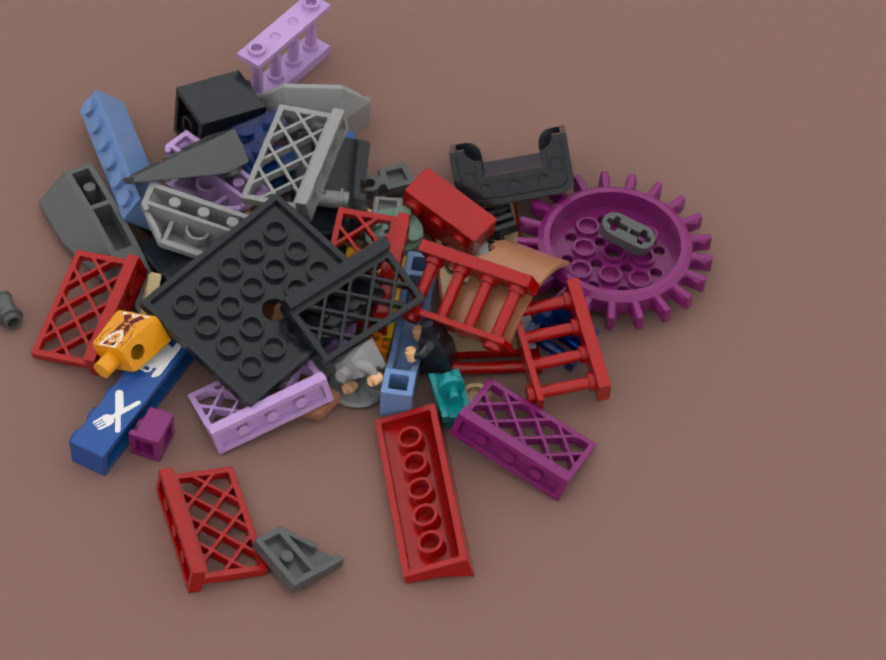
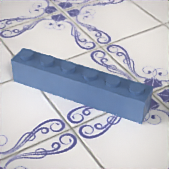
M95 90L90 98L84 101L80 113L123 220L151 231L140 207L150 182L124 184L123 178L150 164L124 102L99 90Z

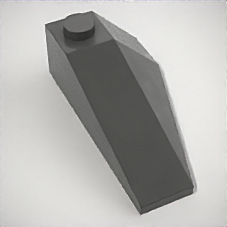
M231 129L213 133L181 148V151L162 158V163H153L123 178L124 184L219 174H224L225 178L241 172L240 166L249 162L236 130Z

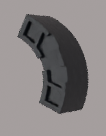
M303 131L298 132L296 141L308 134ZM345 137L324 189L341 191V188H343L344 192H349V209L368 212L366 194L360 192V183L366 184L370 143L367 140ZM311 142L298 148L302 156H305L315 150V145ZM296 154L294 155V160L298 159ZM303 165L293 170V180L305 174L306 170ZM292 189V190H291V202L293 203V201H294V199H295V196H296V193H295V191ZM317 206L312 221L309 223L322 235L332 236L338 209ZM343 218L342 227L348 234L361 226L356 219ZM365 232L353 239L364 241Z

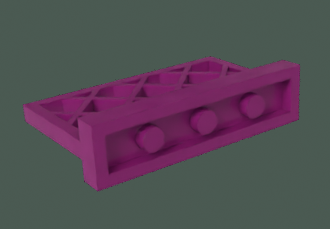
M489 378L468 406H464L458 413L450 431V434L556 501L561 498L566 487L597 445V443L492 378ZM489 391L501 397L503 402H490L487 393ZM506 410L509 419L496 420L494 411ZM514 410L524 411L528 414L529 418L517 419ZM473 411H485L488 420ZM520 427H533L536 436H523ZM541 427H550L555 431L556 435L544 436ZM500 428H512L515 437ZM568 443H575L585 450L583 452H571ZM539 444L542 454L528 445ZM547 444H560L563 453H550ZM566 461L569 471L555 462Z

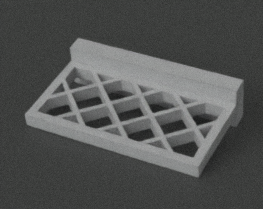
M280 104L240 197L242 203L260 206L275 193L282 195L293 189L296 193L293 203H287L308 222H311L349 128L345 110L333 108L331 113ZM285 115L297 117L299 120L285 128L282 124ZM316 121L326 122L324 128L313 133L308 125ZM304 128L308 135L293 142L289 134ZM285 137L289 145L275 151L272 147L273 142ZM313 142L315 150L302 156L298 148ZM294 151L298 159L283 165L280 157ZM275 160L280 168L265 175L262 171L263 166ZM303 165L306 170L305 174L293 180L288 172ZM285 175L288 183L274 189L269 181ZM263 184H266L270 191L261 196L252 195L253 190Z

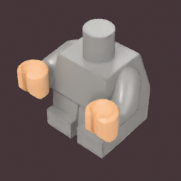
M373 338L362 341L336 359L334 363L336 368L335 378L338 382L343 383L342 392L345 395L353 393L357 389L358 384L354 381L355 379L367 374L369 375L367 384L370 387L377 386L382 382L383 376L377 370L384 368L386 363Z

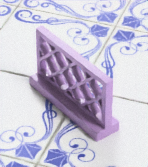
M312 359L294 373L289 381H285L278 387L283 390L256 402L251 408L248 406L240 410L243 404L219 381H215L188 394L189 401L210 435L219 455L334 400L327 378L322 371H319ZM301 374L311 375L310 377L300 382H297ZM216 397L212 406L199 403V401L205 398ZM224 399L236 400L232 408L220 407ZM216 415L227 416L212 423Z

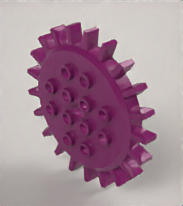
M601 171L598 187L587 188L584 180L578 174L574 175V193L570 195L566 193L549 195V198L555 203L552 207L536 198L531 201L530 213L541 218L542 221L521 216L519 232L538 238L517 237L516 243L570 262L569 266L562 267L552 273L540 286L536 295L553 288L558 292L554 297L561 296V293L565 292L566 281L579 277L589 313L591 310L605 313L604 322L606 330H613L617 314H630L631 321L635 329L638 330L642 329L643 311L653 309L663 323L668 322L671 308L666 301L672 299L684 309H689L693 295L683 289V285L700 292L704 291L707 276L689 269L711 271L713 255L692 252L710 250L711 234L690 235L689 232L700 229L702 215L697 213L681 219L678 214L684 209L685 197L680 195L670 203L665 204L659 200L662 183L657 181L647 194L636 190V174H629L625 181V187L610 186L611 179L608 172ZM610 212H618L652 229L656 239L651 251L646 255L638 256L606 241L599 231L600 223L604 216ZM613 223L610 229L615 231L618 225ZM639 236L637 243L642 244L645 239ZM614 251L619 253L621 256L617 258L609 257L606 253ZM556 309V310H552V311H554L555 313H557V312H558L559 310H561V309Z

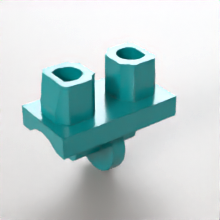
M453 369L444 374L430 373L428 374V381L441 421L445 424L446 428H451L458 413L464 406L467 407L470 403L464 380L459 369Z

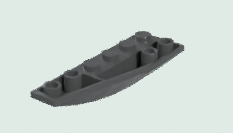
M88 163L63 172L39 201V207L62 246L73 256L76 250L124 259L127 258L128 254L139 256L148 271L145 278L146 281L152 270L127 221L122 219L118 205L93 164ZM82 261V265L89 271L96 267L94 262ZM113 267L103 272L107 281L118 276L122 268ZM101 275L96 276L99 281L104 283ZM145 281L133 306L132 312L140 313Z

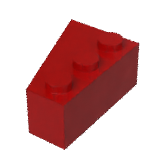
M428 167L404 191L402 206L408 207L411 213L419 219L423 232L461 252L473 256L494 234L497 218Z

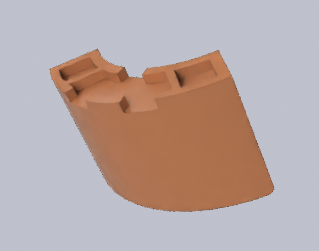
M505 239L491 244V251L487 255L480 254L478 258L531 275L540 286L552 273L562 267L569 266L570 263L567 260ZM471 275L466 286L461 287L449 314V319L464 323L481 284L479 277ZM497 284L496 288H492L475 328L488 333L492 332L509 293L506 290L507 287ZM525 294L524 297H520L503 336L509 343L513 341L523 314L534 296Z

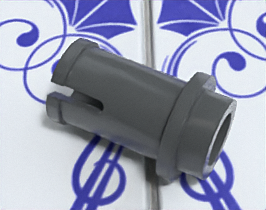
M0 291V324L10 330L16 329L22 324L23 313L19 308H16L9 291Z

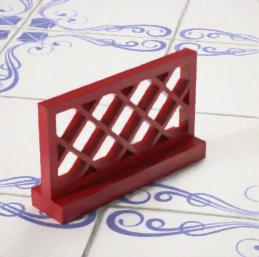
M339 207L331 243L339 248L348 242L354 250V254H356L360 250L353 242V238L366 232L371 240L375 242L378 239L370 228L378 223L390 225L389 233L384 236L391 245L390 252L402 266L410 232V214L398 212L396 217ZM343 218L356 219L361 226L348 234L342 227ZM386 261L377 266V270L381 269L379 275L376 272L377 277L393 279L394 271ZM372 270L369 271V272L366 273V274H367V275H371ZM377 284L385 291L384 296L381 298L389 300L391 286ZM376 304L371 308L370 317L377 319L387 317V306ZM355 322L357 323V327L363 328L364 322ZM368 323L367 328H370L373 324ZM389 325L378 332L382 333L383 336H387Z
M76 250L31 351L33 358L89 369L92 375L100 376L94 369V364L100 359V356L93 347V342L118 310L132 311L148 274L140 257L128 254L127 258L124 259ZM82 261L94 262L96 266L82 275L78 272ZM113 267L122 268L118 276L107 281L103 272ZM101 275L104 283L88 291L84 283ZM81 285L85 293L69 301L67 298L69 291ZM108 290L110 293L108 301L96 307L92 298ZM89 300L93 309L77 317L73 308ZM70 311L73 319L57 327L55 322L58 316ZM97 316L99 319L97 326L85 333L81 324ZM78 327L81 335L65 343L61 335ZM56 337L59 338L62 346L52 351L43 350L47 342ZM86 343L87 349L83 358L71 356L69 352L71 349Z
M233 466L174 474L172 467L159 469L156 492L188 593L200 592L203 584L267 575L268 568L266 563L252 548L257 535ZM227 478L229 487L226 491H223L211 483L213 480ZM192 483L200 489L193 496L182 490L180 484ZM205 491L220 498L215 506L199 499ZM224 502L237 507L238 512L234 517L220 510ZM193 506L208 513L203 521L190 515L189 511ZM213 517L228 524L223 532L208 525ZM233 527L246 533L247 538L243 543L228 536ZM201 532L217 539L212 547L198 540ZM222 542L237 550L232 558L216 551ZM243 553L255 559L256 565L246 567L237 562V560ZM210 558H213L226 566L221 571L209 572L206 563Z

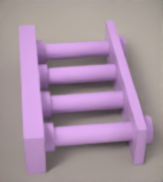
M299 0L237 53V58L252 66L251 85L256 95L265 93L284 83L296 84L330 54V45L317 39L316 32L317 20L331 9V4L323 0ZM305 31V37L299 41V36ZM288 46V52L281 57V51ZM270 61V67L263 72V66Z

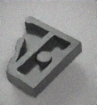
M282 526L255 539L252 547L292 594L341 568L344 562V558L341 555L335 553L334 557L319 551L317 550V543L306 538H300L294 532Z

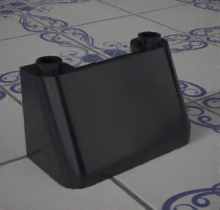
M565 125L545 129L539 136V153L483 163L481 151L475 144L459 143L451 145L449 157L455 188L481 207L561 194L568 191L573 184V171Z

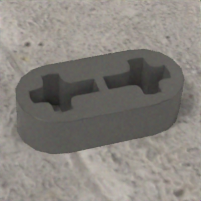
M618 212L606 214L599 228L601 236L606 241L638 256L648 254L656 239L652 229ZM613 223L618 225L615 231L610 229ZM639 236L645 239L642 244L637 243Z

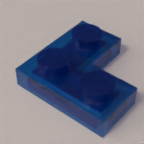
M276 108L225 130H236L249 160L247 164L251 169H253L275 117ZM283 118L282 124L285 128L290 124ZM274 160L264 165L262 171L278 165L277 162Z

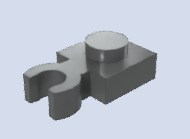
M404 162L378 169V176L367 175L366 184L360 183L361 188L368 187L366 188L367 199H373L374 196H379L381 192H385L387 197L403 194L414 179Z

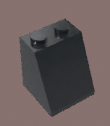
M239 70L176 87L174 131L177 135L188 130L197 138L202 139L213 133L235 129L240 141L263 128V119L266 114L265 103L263 99L258 98L253 91L250 81L246 80Z

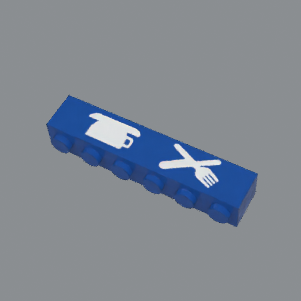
M170 335L171 341L139 370L135 372L122 371L120 379L115 385H111L107 389L104 399L98 407L91 409L87 421L80 430L76 429L69 440L73 462L106 476L129 446V432L131 429L135 430L139 418H144L150 407L158 408L191 365L194 358Z

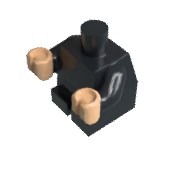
M425 320L421 325L414 326L412 334L414 339L418 341L419 350L416 351V348L413 346L406 347L404 352L406 360L409 363L422 360L419 366L421 374L450 372L457 351L454 340L443 325H434L433 320Z

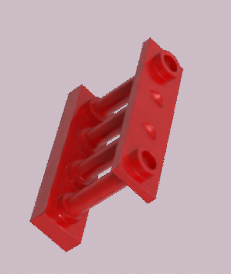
M422 239L418 251L426 258L425 262L427 263L417 285L422 295L426 298L438 269H442L443 265L452 268L454 274L436 314L421 309L422 303L401 316V318L412 324H418L419 321L433 320L434 325H443L447 331L483 343L482 347L491 352L499 354L503 350L511 353L513 347L503 338L520 297H524L525 294L536 297L540 287L538 282L531 275ZM470 275L479 277L481 284L464 323L449 319V314L465 278H469ZM497 284L507 287L506 290L509 293L492 332L488 333L475 327L492 288H496Z
M579 277L566 281L565 292L561 293V296L530 302L523 316L564 308L565 311L570 310L572 319L569 320V323L525 332L522 321H520L514 335L528 386H525L527 401L542 410L544 398L585 389L594 391L597 402L607 400L610 397L611 382ZM567 335L578 337L580 346L577 347V350L532 359L528 345L530 343ZM580 362L587 366L588 373H586V377L540 386L536 373L538 370Z

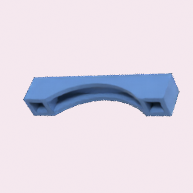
M408 251L405 272L417 287L427 265L425 262L426 258L420 252ZM437 273L421 309L431 312ZM402 289L400 302L407 304L411 301L412 295L408 290ZM401 317L397 319L392 348L385 367L380 392V416L387 417L413 409L420 372L419 366L422 360L409 363L404 352L408 346L415 347L416 351L419 350L418 341L414 339L412 330L414 326L421 325V321L418 324H412Z

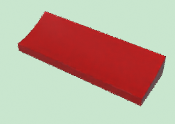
M429 404L374 420L403 578L406 584L442 577L475 576L444 425L436 404Z

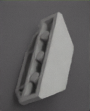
M284 83L265 93L257 94L258 98L263 99L266 106L263 125L268 129L280 104L331 113L333 108L345 110L348 122V131L353 130L354 133L370 122L371 98L362 96L343 85ZM282 122L284 128L289 126V124ZM300 130L289 134L293 141H296Z
M152 181L149 183L140 206L157 245L191 258H196L248 216V214Z

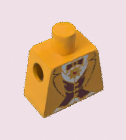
M118 310L93 342V347L100 356V359L94 364V369L104 378H108L116 369L135 372L164 348L171 339L158 317Z

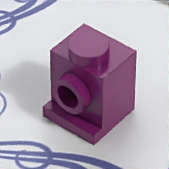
M150 407L145 417L139 418L135 430L131 429L129 432L130 453L160 462L175 434L174 414L161 408Z

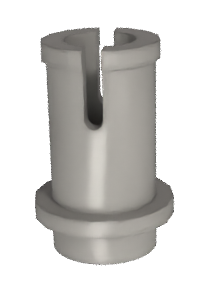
M341 188V191L324 189L318 207L348 208L349 192H344L343 188Z

